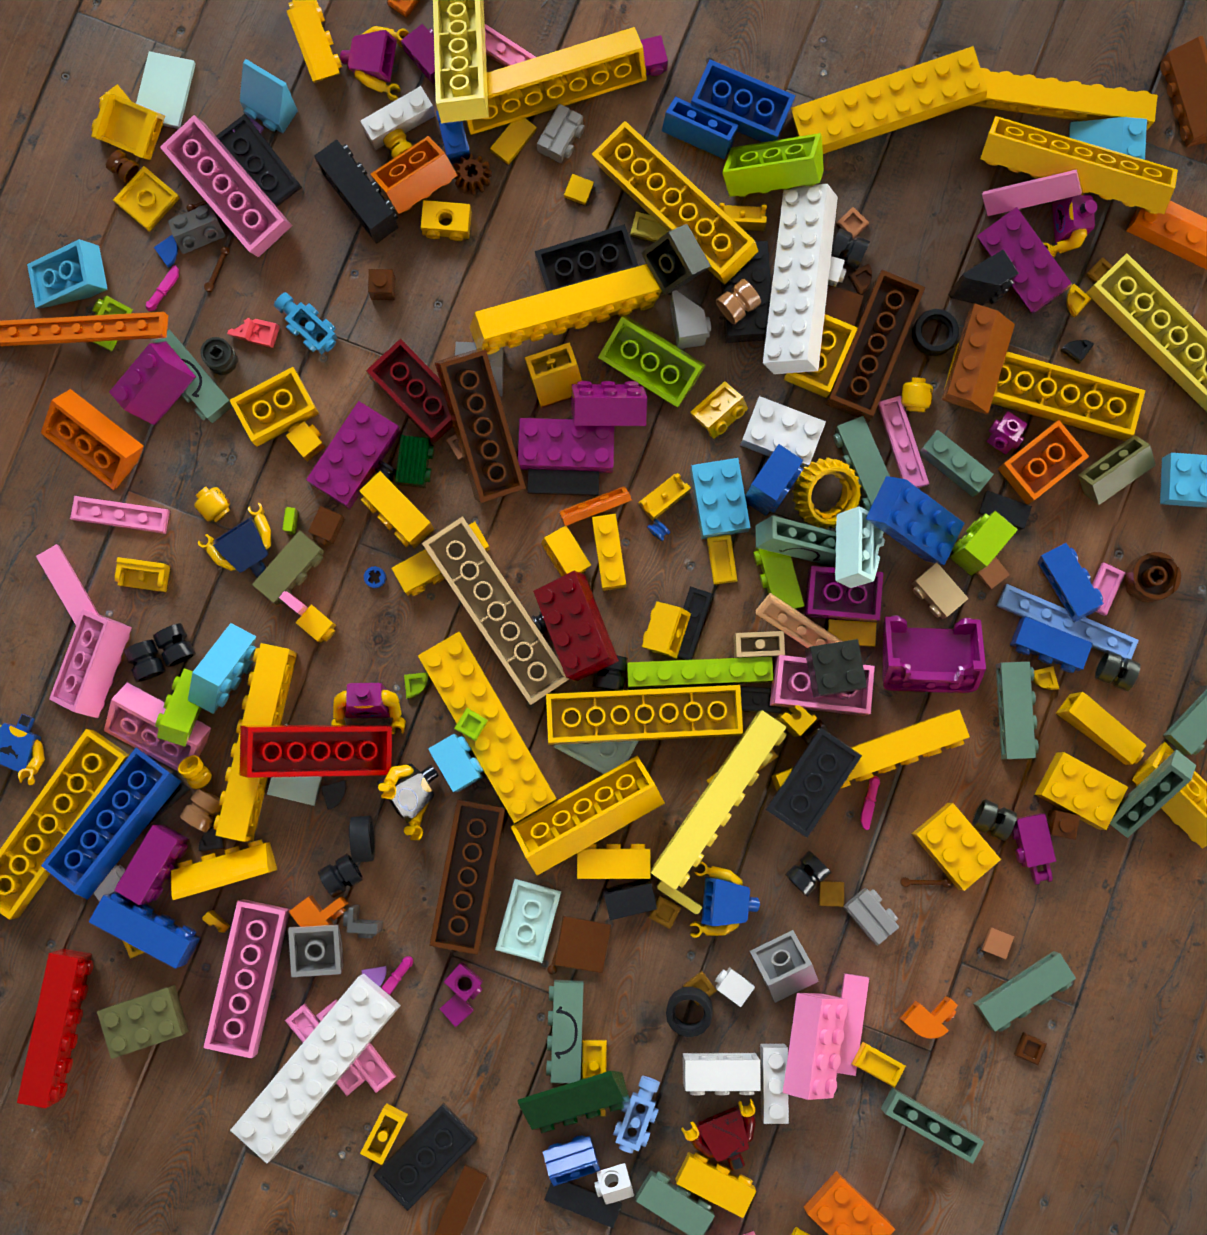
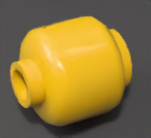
M912 378L911 382L904 383L901 404L906 407V411L925 412V409L930 408L933 386L927 384L925 378Z
M204 487L195 495L198 500L195 502L194 507L206 521L214 520L218 522L230 511L228 508L230 500L218 487H213L210 490Z

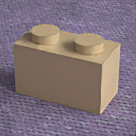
M938 563L932 565L911 583L914 586V593L921 600L925 599L929 603V610L937 618L941 617L944 619L969 599Z
M784 631L735 633L733 636L734 658H775L778 655H785Z

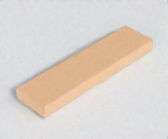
M771 593L768 594L756 609L758 616L779 630L784 631L785 634L806 648L842 642V640Z

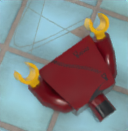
M750 1099L748 1106H742V1102L739 1101V1106H734L696 1123L690 1122L692 1125L690 1130L686 1131L683 1127L681 1128L685 1138L706 1157L715 1158L717 1162L727 1159L732 1171L745 1166L741 1152L749 1149L748 1143L753 1140L756 1124L755 1106L752 1099Z

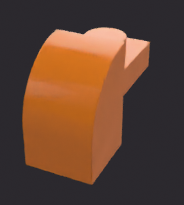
M311 895L291 909L289 913L300 927L334 925L329 918L332 917L335 920L346 911L344 907L349 903L342 896L323 910Z
M946 996L930 1013L919 1002L915 1001L899 1019L922 1037L939 1038L949 1031L942 1023L944 1021L948 1022L956 1014L955 1009L958 1005Z

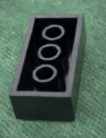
M336 139L315 154L314 157L321 173L377 244L398 229L396 222L398 216L394 212L396 209L389 199L384 201L381 189L374 180L370 182L367 177V171L360 162L356 163L349 147L346 144L342 146Z
M625 224L535 251V260L545 292L638 266Z
M768 241L756 242L759 252L725 285L721 282V291L724 294L726 291L732 293L731 289L741 279H745L752 285L761 299V304L749 312L745 310V317L736 324H732L723 315L725 343L766 340L771 299Z

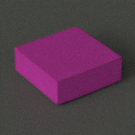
M457 994L440 1007L442 1013L455 1027L474 1011L472 1006Z

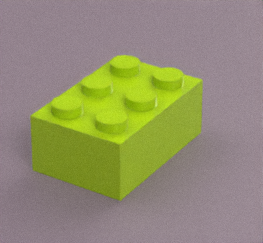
M996 511L990 515L985 513L966 530L968 534L955 543L952 549L953 553L949 558L969 575H973L990 564L1018 529Z

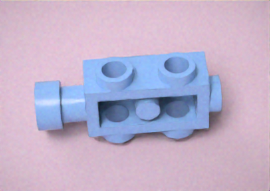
M641 1076L638 1094L633 1092L632 1097L629 1098L630 1102L624 1104V1109L621 1110L626 1113L623 1122L618 1120L613 1135L618 1136L616 1143L620 1144L619 1149L633 1153L634 1150L639 1151L640 1146L646 1147L650 1132L646 1131L649 1122L654 1123L659 1110L655 1108L656 1101L652 1099L654 1092H657L660 1085L659 1081L647 1076ZM638 1104H643L645 1106V1111L638 1112L636 1110V1106ZM629 1128H635L637 1134L635 1136L629 1135Z

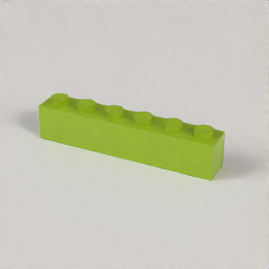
M772 657L627 663L628 688L768 683L773 681Z

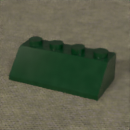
M607 1071L518 1099V1104L531 1129L540 1130L541 1134L555 1130L554 1125L563 1123L564 1126L578 1123L577 1118L586 1116L587 1119L601 1116L600 1111L608 1108L610 1112L624 1109V1104L630 1102L623 1073L617 1071Z

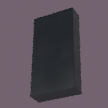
M987 490L978 514L984 515L986 513L990 515L996 511L1014 527L1024 529L1032 506Z

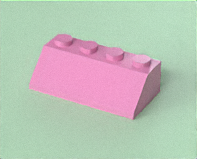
M82 609L49 700L75 713L98 718L104 707V701L109 688L113 683L117 666L121 662V655L129 640L132 627Z
M126 683L111 699L104 731L177 771L179 764L186 757L191 755L199 757L207 743L211 728L202 722L196 721L186 747L157 738L159 728L155 727L159 713L164 714L166 710L163 708L164 702Z

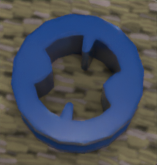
M657 519L653 520V525L647 526V529L660 541L664 540V535L670 534L668 528Z
M370 567L365 571L364 581L369 587L379 588L385 584L386 574L379 567ZM373 571L376 574L378 571L381 573L379 576L380 582L377 584L375 581H373V584L369 581L371 579L370 573Z

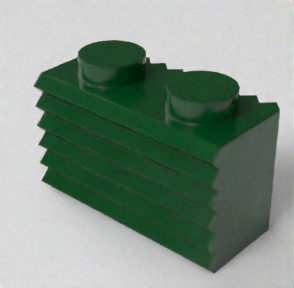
M401 435L395 479L397 485L426 488V482L430 483L432 469L428 468L429 459L434 457L435 447L431 445L429 438Z

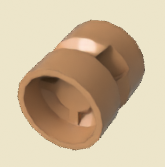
M741 279L731 289L732 293L726 291L716 299L719 310L732 324H736L745 317V310L749 312L761 304L758 293L745 279Z
M203 788L196 789L191 797L192 805H186L180 818L191 826L203 832H208L214 822L212 816L218 815L222 806L219 805V797Z

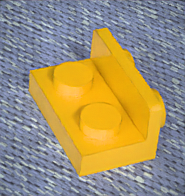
M724 381L690 413L694 419L708 430L709 435L715 439L723 434L736 419L741 418L748 407L743 396Z

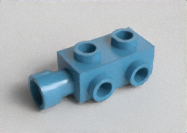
M288 293L281 294L274 302V307L280 313L284 312L287 315L285 318L288 323L286 328L294 336L301 335L305 339L303 344L310 351L314 352L317 350L321 355L325 351L329 352L336 344L337 336L333 332L336 328L327 319L322 322L317 317L319 312L310 303L306 306L302 302L296 305L293 302L294 299ZM308 320L305 326L300 325L301 321ZM319 336H325L321 342L317 341Z

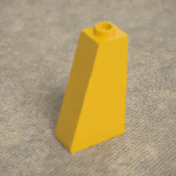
M1084 692L1069 694L1056 712L1057 715L1125 765L1137 764L1145 754L1143 750L1146 744Z

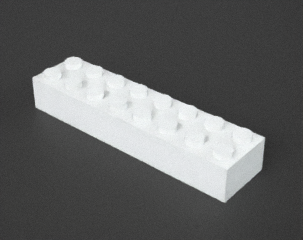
M828 184L797 187L783 191L763 364L773 374L818 371L838 199Z
M365 974L358 976L230 1131L266 1163L270 1162L401 1005Z

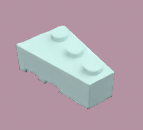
M860 506L837 514L835 581L850 588L874 581L880 561L878 551L881 546H884L885 539L882 538L884 532L866 520L869 511Z

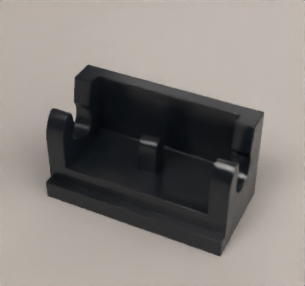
M650 879L637 880L603 889L610 921L657 909Z

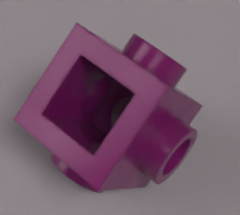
M1007 411L1000 421L996 419L988 430L991 435L986 442L1006 455L1012 447L1017 449L1023 441L1024 437L1021 434L1026 428L1027 423Z

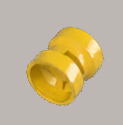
M403 129L393 130L383 139L385 146L392 151L393 159L413 146L410 142H407Z
M197 755L186 757L178 766L179 773L182 777L187 778V783L193 789L204 787L211 779V772L206 766H203L202 760Z

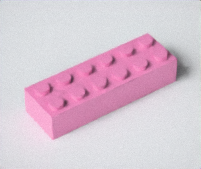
M195 115L160 146L250 253L260 257L292 227V224L208 126Z
M245 899L237 901L204 1048L247 1058H253L258 1054L290 909Z

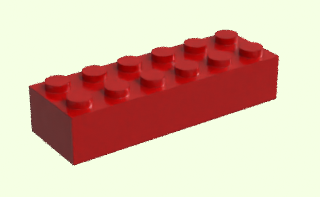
M240 726L239 775L246 778L387 775L391 768L392 726Z
M60 949L50 952L48 955L17 1099L19 1104L46 1109L59 1102L66 1095L68 1084L65 1083L66 1075L71 1071L73 1059L70 1056L72 1049L76 1047L78 1041V1034H75L76 1028L83 1017L81 1004L88 993V985H86L87 976L91 974L94 964L91 960V953Z

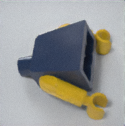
M258 503L260 507L258 512H253L249 506L248 511L252 517H249L214 540L213 537L205 534L208 537V543L204 545L201 541H198V545L207 551L216 565L230 571L237 570L239 573L250 568L256 578L267 568L262 559L268 556V549L271 546V529L264 516V508L260 503Z

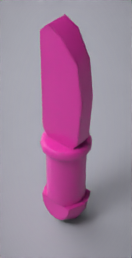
M176 265L170 269L160 283L159 288H156L153 296L146 302L145 307L148 311L156 310L159 302L175 284L179 277V269Z
M877 776L869 779L868 791L861 811L860 822L865 830L870 829L875 807L874 802L877 801L876 795L880 785V779Z
M404 957L398 968L391 973L392 976L382 986V989L390 995L394 991L399 981L402 980L403 975L412 967V957Z

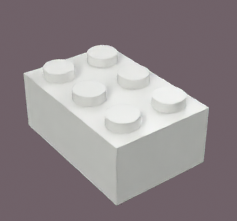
M759 396L740 446L770 457L778 444L803 459L800 467L804 470V467L810 465L826 421Z
M683 1053V1085L685 1091H690V1095H704L705 1091H715V1095H729L730 1091H739L741 1095H754V1091H761L760 1059L756 1053Z

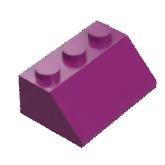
M166 341L150 343L109 393L125 411L155 425L196 376Z

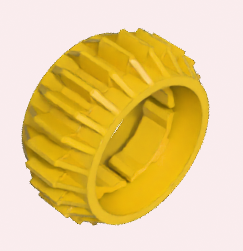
M819 458L816 463L810 462L808 467H804V470L794 483V490H792L794 499L792 501L796 503L795 509L799 511V516L804 518L805 522L818 528L823 527L827 529L829 526L835 528L837 514L856 508L859 505L861 485L858 483L859 477L855 476V470L849 468L850 465L837 459L826 458L823 460ZM833 474L839 478V482L842 484L840 500L829 511L820 512L814 508V503L811 500L812 490L817 481L822 479L824 475Z

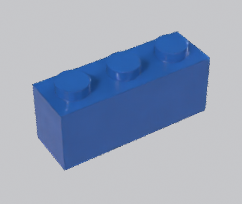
M675 97L665 113L662 132L725 159L734 143L738 124Z
M1064 543L1041 555L1037 563L1072 621L1076 622L1098 611L1104 604L1102 602L1103 596L1097 588L1094 589L1090 582L1091 577L1088 571L1078 563V556L1075 550L1069 548L1067 543Z
M1026 616L1019 619L1010 643L1011 646L1016 647V652L1028 656L1030 653L1039 656V661L1046 664L1057 663L1061 665L1060 669L1069 673L1084 669L1093 644Z

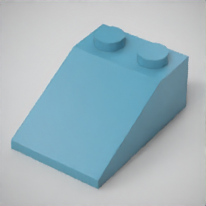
M244 60L240 91V103L244 109L243 112L253 120L258 118L263 121V125L273 132L278 130L284 133L298 112L287 84L249 60Z
M1118 117L1071 122L1069 124V138L1145 160L1147 119Z
M79 239L27 264L35 308L37 309L90 298L108 290L99 245Z

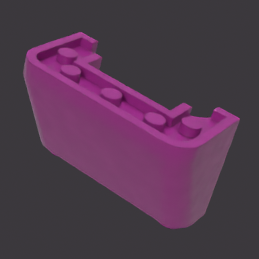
M900 616L885 617L883 622L882 673L883 687L891 691L970 693L979 688L986 671L981 620L963 618L955 624L953 629L907 628V621Z

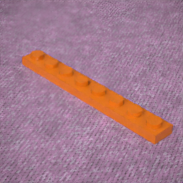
M165 312L2 320L0 321V346L166 338L169 315Z

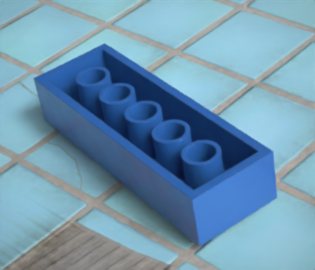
M135 748L41 866L73 893L88 900L182 781L150 756Z

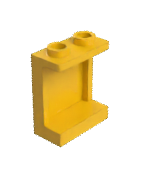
M106 92L99 102L100 111L98 117L92 123L91 137L131 152L138 157L151 160L165 115Z

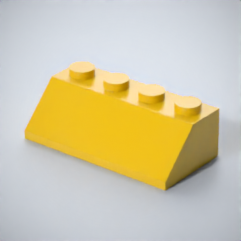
M1166 742L1161 744L1138 768L1132 779L1136 786L1174 752ZM1194 771L1192 780L1162 806L1161 809L1171 818L1174 824L1179 825L1188 834L1189 838L1203 849L1207 846V782Z
M261 839L248 843L249 848L240 850L239 846L224 850L225 855L216 857L215 853L202 856V862L193 864L192 860L178 863V869L171 870L172 899L184 898L276 871L277 866L270 842L263 844Z

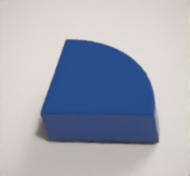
M171 235L154 247L168 268L175 263L178 253V245L173 235Z

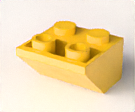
M570 342L525 357L526 367L541 408L571 398L572 384L582 381Z

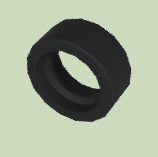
M943 309L925 311L912 328L914 345L920 352L928 356L945 354L953 347L959 336L957 320L951 313ZM932 319L943 322L949 330L947 341L939 346L927 343L922 336L923 325Z
M371 816L350 818L349 842L351 857L354 863L374 861L375 835Z
M683 987L675 991L669 998L666 1009V1018L671 1029L678 1035L685 1037H696L708 1029L713 1016V1006L709 996L701 989L695 987ZM683 1000L697 1001L704 1009L703 1018L694 1024L682 1022L675 1013L677 1004Z

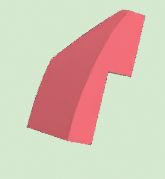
M247 318L244 320V324L236 329L231 328L227 332L231 337L274 348L280 326L273 322Z

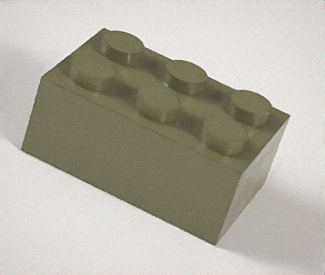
M175 985L97 1011L111 1059L189 1032Z

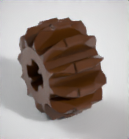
M471 153L469 154V160L461 156V164H454L457 177L454 178L456 179L455 186L457 188L462 187L464 194L469 189L473 196L476 194V189L483 193V185L489 186L490 180L488 178L492 177V171L488 169L490 167L487 161L482 162L483 159L480 155L475 160Z

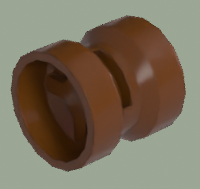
M117 150L108 158L106 168L112 173H117L123 182L129 183L139 172L140 165L134 160H129L127 155L121 150Z

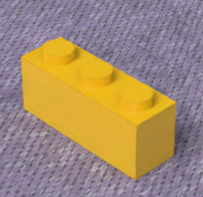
M616 514L592 517L602 591L626 588Z
M592 844L577 853V879H650V848H645V844H631V848H621V844H606V848H597V844Z
M688 1152L675 1178L676 1184L744 1218L756 1193V1189L752 1185L753 1181L741 1174L739 1177L731 1174V1170L720 1163H717L716 1166L709 1163V1158L699 1152H695V1154Z

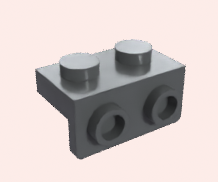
M209 204L199 206L192 211L177 215L168 220L172 235L183 254L225 237L216 212Z
M353 905L349 907L348 911L344 912L343 926H347V933H358L359 938H373L383 929V921L359 919L360 905Z

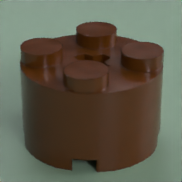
M1151 552L1134 559L1127 567L1125 572L1126 591L1142 602L1151 603L1165 599L1172 595L1180 585V568L1177 567L1173 561L1174 559L1166 553ZM1151 573H1152L1151 576H1152L1153 578H1155V581H1154V582L1152 581V578L1150 577V574H1151Z

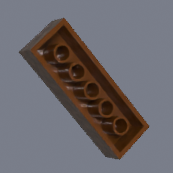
M880 271L858 323V329L825 405L857 418L864 416L865 421L870 422L875 414L926 287L887 271Z
M479 348L436 361L435 366L475 500L483 503L526 489L486 349Z
M457 800L429 946L479 954L506 808Z

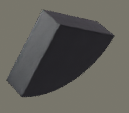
M1075 340L1067 343L1060 351L1080 364L1094 343L1088 340Z
M346 780L321 787L328 810L335 808L342 801L346 792Z
M214 826L203 835L199 842V851L224 848L223 837L215 836L216 830Z

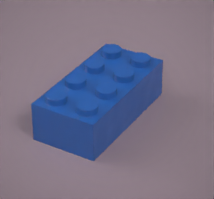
M709 59L691 104L738 124L737 132L761 142L778 140L796 95Z
M778 444L745 495L746 503L765 516L770 511L775 513L803 471V468L800 467L803 459Z
M890 476L885 477L866 517V520L924 561L945 565L965 524L908 480Z
M119 893L103 895L89 920V923L175 969L188 963L201 939L195 935L196 931L185 925L180 927L174 924L175 920L165 914L159 916L153 912L154 908L147 904L138 905Z

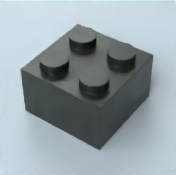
M688 224L667 232L641 252L664 295L684 286L711 266Z
M858 639L812 646L805 650L813 698L857 691L867 687Z

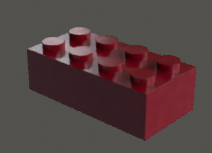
M401 338L366 370L369 378L433 444L453 427L439 377Z
M574 570L533 591L566 678L579 681L619 661L585 575Z

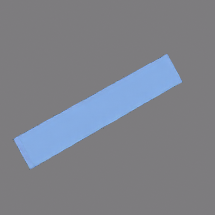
M1005 584L996 605L1022 618L1026 616L1092 642V648L1104 653L1107 650L1121 655L1122 660L1126 658L1132 659L1139 641L1086 617L1073 622L1065 608L1009 584Z

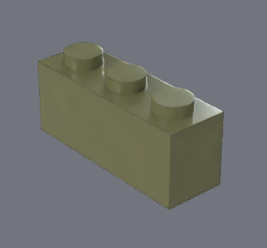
M1134 435L1078 474L1084 495L1100 505L1153 468L1156 464L1151 446Z
M299 530L252 585L274 604H284L285 602L279 598L282 593L287 591L292 594L290 591L295 585L299 586L306 580L308 576L306 573L311 567L315 568L321 563L324 558L322 556L324 551Z

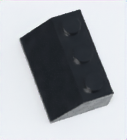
M1003 249L963 273L948 295L952 299L982 306L988 302L994 304L1004 297L1003 294L1009 291V287L1015 284L1013 280L1019 272Z

